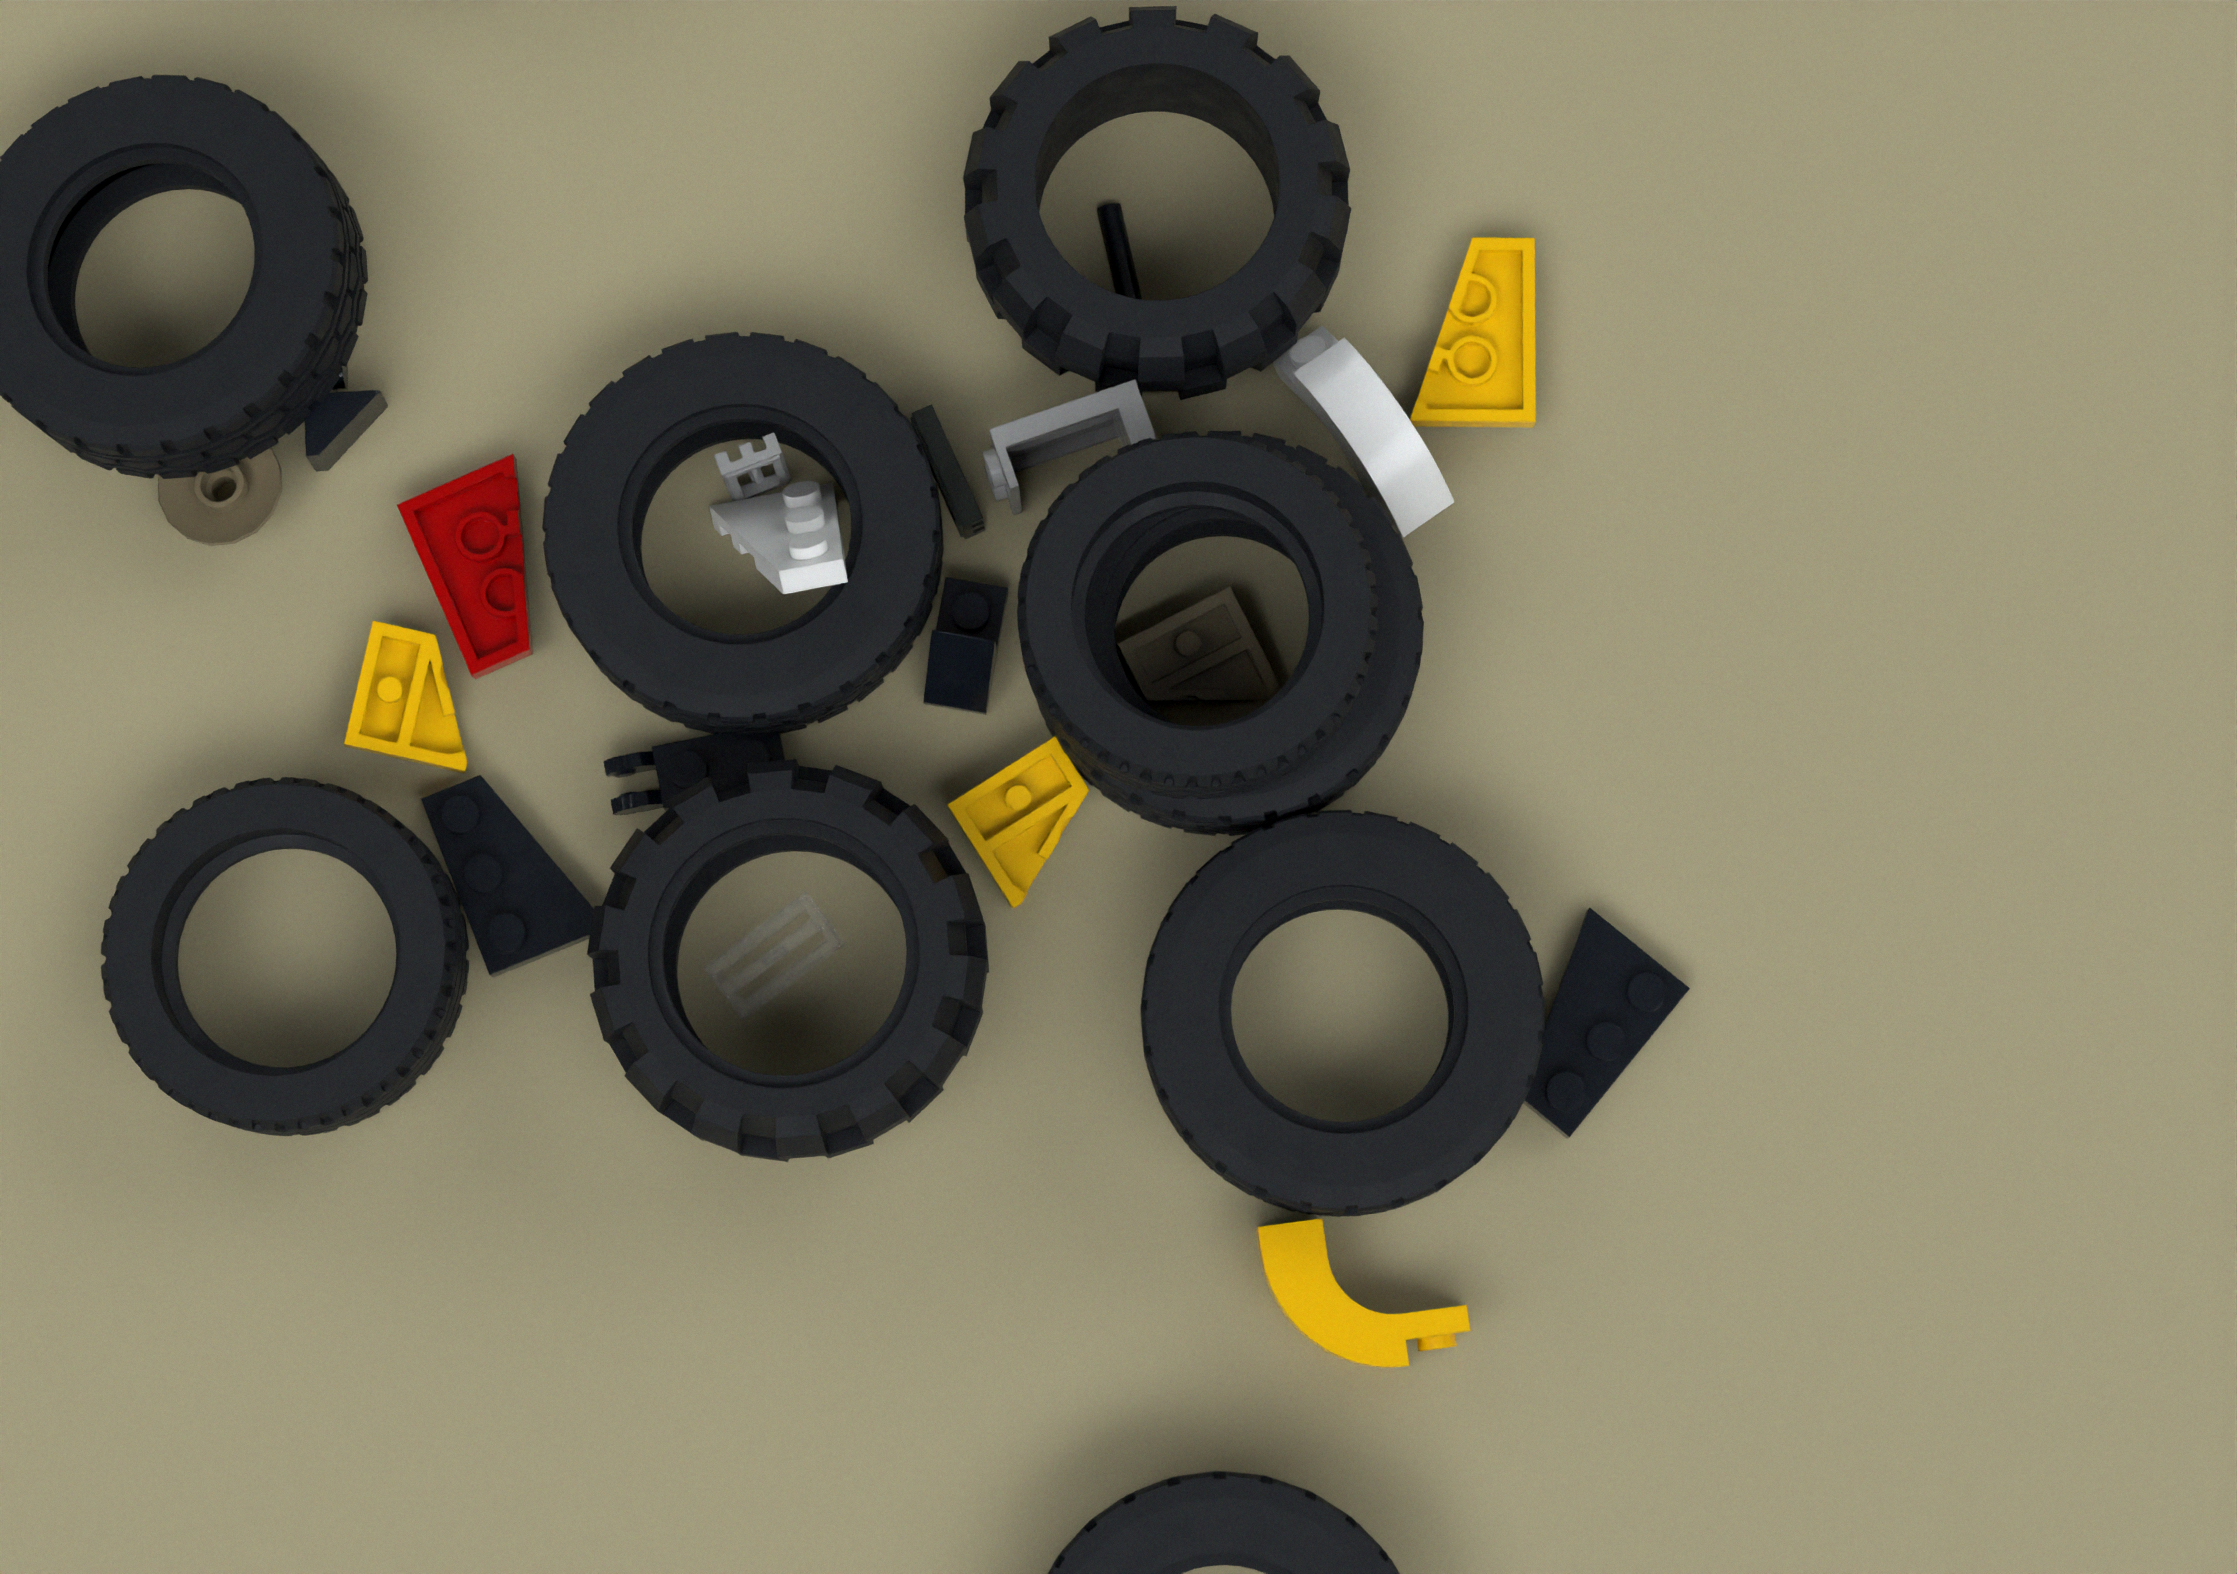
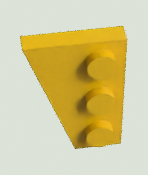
M1472 237L1410 418L1414 427L1534 428L1536 423L1535 238Z

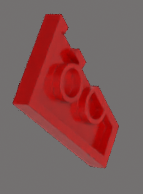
M514 454L397 504L471 676L476 680L532 655L533 646L517 459Z

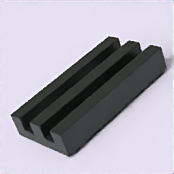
M932 404L913 412L910 418L912 428L922 443L932 475L960 537L964 536L965 539L984 532L983 516Z

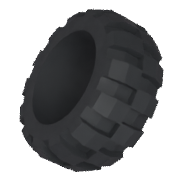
M1177 6L1129 7L1128 21L1099 27L1097 20L1090 16L1050 36L1049 51L1033 64L1030 61H1018L990 96L991 111L983 128L972 134L963 175L965 187L964 222L967 242L970 244L975 264L976 279L997 319L1007 320L1022 338V348L1059 376L1071 371L1094 381L1095 392L1135 379L1141 397L1143 391H1178L1180 400L1224 390L1226 389L1228 378L1250 367L1261 372L1297 343L1298 332L1313 313L1321 312L1340 271L1351 207L1348 201L1350 166L1339 125L1326 119L1318 104L1320 90L1290 55H1280L1277 59L1273 58L1257 46L1258 32L1217 14L1211 16L1208 25L1177 20ZM1142 112H1171L1187 115L1220 129L1234 139L1248 153L1261 172L1269 190L1274 220L1259 249L1238 272L1219 285L1196 295L1172 300H1143L1119 295L1096 285L1077 272L1062 257L1049 238L1040 217L1039 211L1044 189L1051 173L1068 149L1088 132L1113 119Z

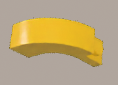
M1322 1218L1261 1226L1256 1229L1262 1271L1275 1303L1285 1318L1300 1334L1323 1351L1337 1358L1369 1367L1409 1366L1406 1340L1417 1339L1418 1352L1456 1347L1455 1334L1471 1331L1467 1305L1403 1314H1384L1369 1310L1353 1301L1340 1288L1332 1274L1327 1255Z

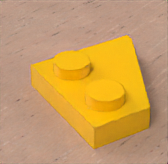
M372 621L344 747L465 774L467 758L463 749L436 635Z
M1053 736L946 805L1007 902L1014 909L1023 902L1028 889L1046 859L1048 860L1061 838V834L1070 819L1077 812L1089 789L1069 757L1064 753L1057 738Z

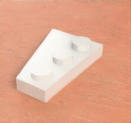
M802 481L787 486L780 493L709 506L714 529L721 536L730 534L733 547L741 555L750 553L754 557L756 569L783 594L848 582L838 504L833 482L819 485V483L814 481Z

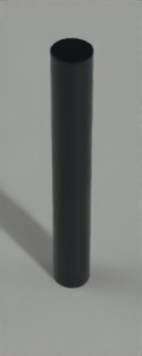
M1111 203L1103 205L1097 209L1115 293L1130 298L1142 299L1121 204Z

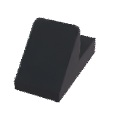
M342 366L338 374L340 376L339 380L320 403L315 399L308 407L311 413L304 418L306 457L316 472L329 471L388 408V404L379 390L337 392L339 389L348 388L347 366Z
M945 577L936 630H932L923 701L925 705L986 715L1009 593L1008 588Z

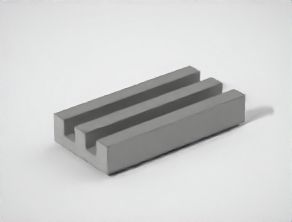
M775 433L762 437L766 449L754 453L750 442L739 445L738 448L742 458L730 462L726 451L714 455L732 501L755 497L789 484V481L792 480ZM772 463L775 474L764 477L760 468ZM749 473L752 482L740 486L737 476Z

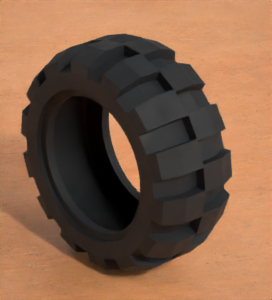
M796 759L747 763L746 772L715 782L708 776L668 799L667 801L671 807L644 832L637 828L611 865L610 869L614 873V877L602 906H594L587 955L593 959L595 991L590 994L603 1039L611 1046L626 1072L624 1076L657 1112L663 1114L700 1140H705L737 1152L740 1156L788 1162L789 1159L816 1156L832 1158L872 1145L875 1138L907 1120L910 1123L944 1091L942 1086L961 1057H967L984 1012L982 1004L986 976L989 973L986 926L969 873H966L951 848L948 838L916 804L908 805L884 789L881 781L835 765L833 770L799 766ZM798 851L824 854L847 862L866 873L889 895L899 910L905 931L907 949L906 968L899 996L888 1018L876 1034L859 1050L832 1066L814 1072L788 1076L768 1075L739 1068L713 1054L697 1036L686 1016L680 997L677 975L678 954L685 927L692 912L708 890L735 868L759 857L781 852Z

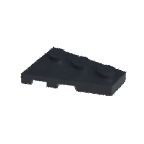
M481 775L421 798L490 976L494 978L589 939L594 908Z
M1590 907L1586 911L1571 957L1560 981L1559 989L1545 1024V1031L1542 1032L1541 1044L1543 1046L1536 1074L1532 1079L1530 1091L1523 1102L1567 1139L1574 1133L1690 989Z

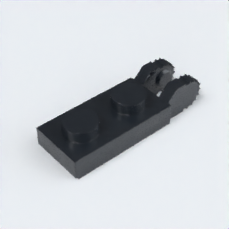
M777 730L769 733L737 734V732L718 733L653 746V751L620 755L607 759L603 763L606 776L622 778L632 776L635 773L655 769L657 771L660 790L628 792L611 799L613 815H628L664 808L667 811L671 807L667 801L668 799L708 776L715 782L746 772L747 763L785 760L781 734Z

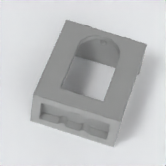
M1134 379L989 429L992 449L983 451L982 455L986 465L984 466L996 502L1008 499L1014 516L1022 513L1020 489L1015 476L1016 472L1115 438H1119L1121 446L1124 447L1147 438L1156 441V436Z

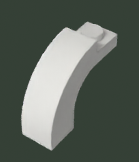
M1320 326L1306 337L1299 339L1296 344L1272 362L1279 378L1315 413L1334 437L1351 463L1361 484L1364 486L1365 493L1369 498L1374 496L1393 521L1392 527L1402 537H1405L1454 503L1437 464L1410 419L1372 367L1345 338L1338 341L1323 326Z

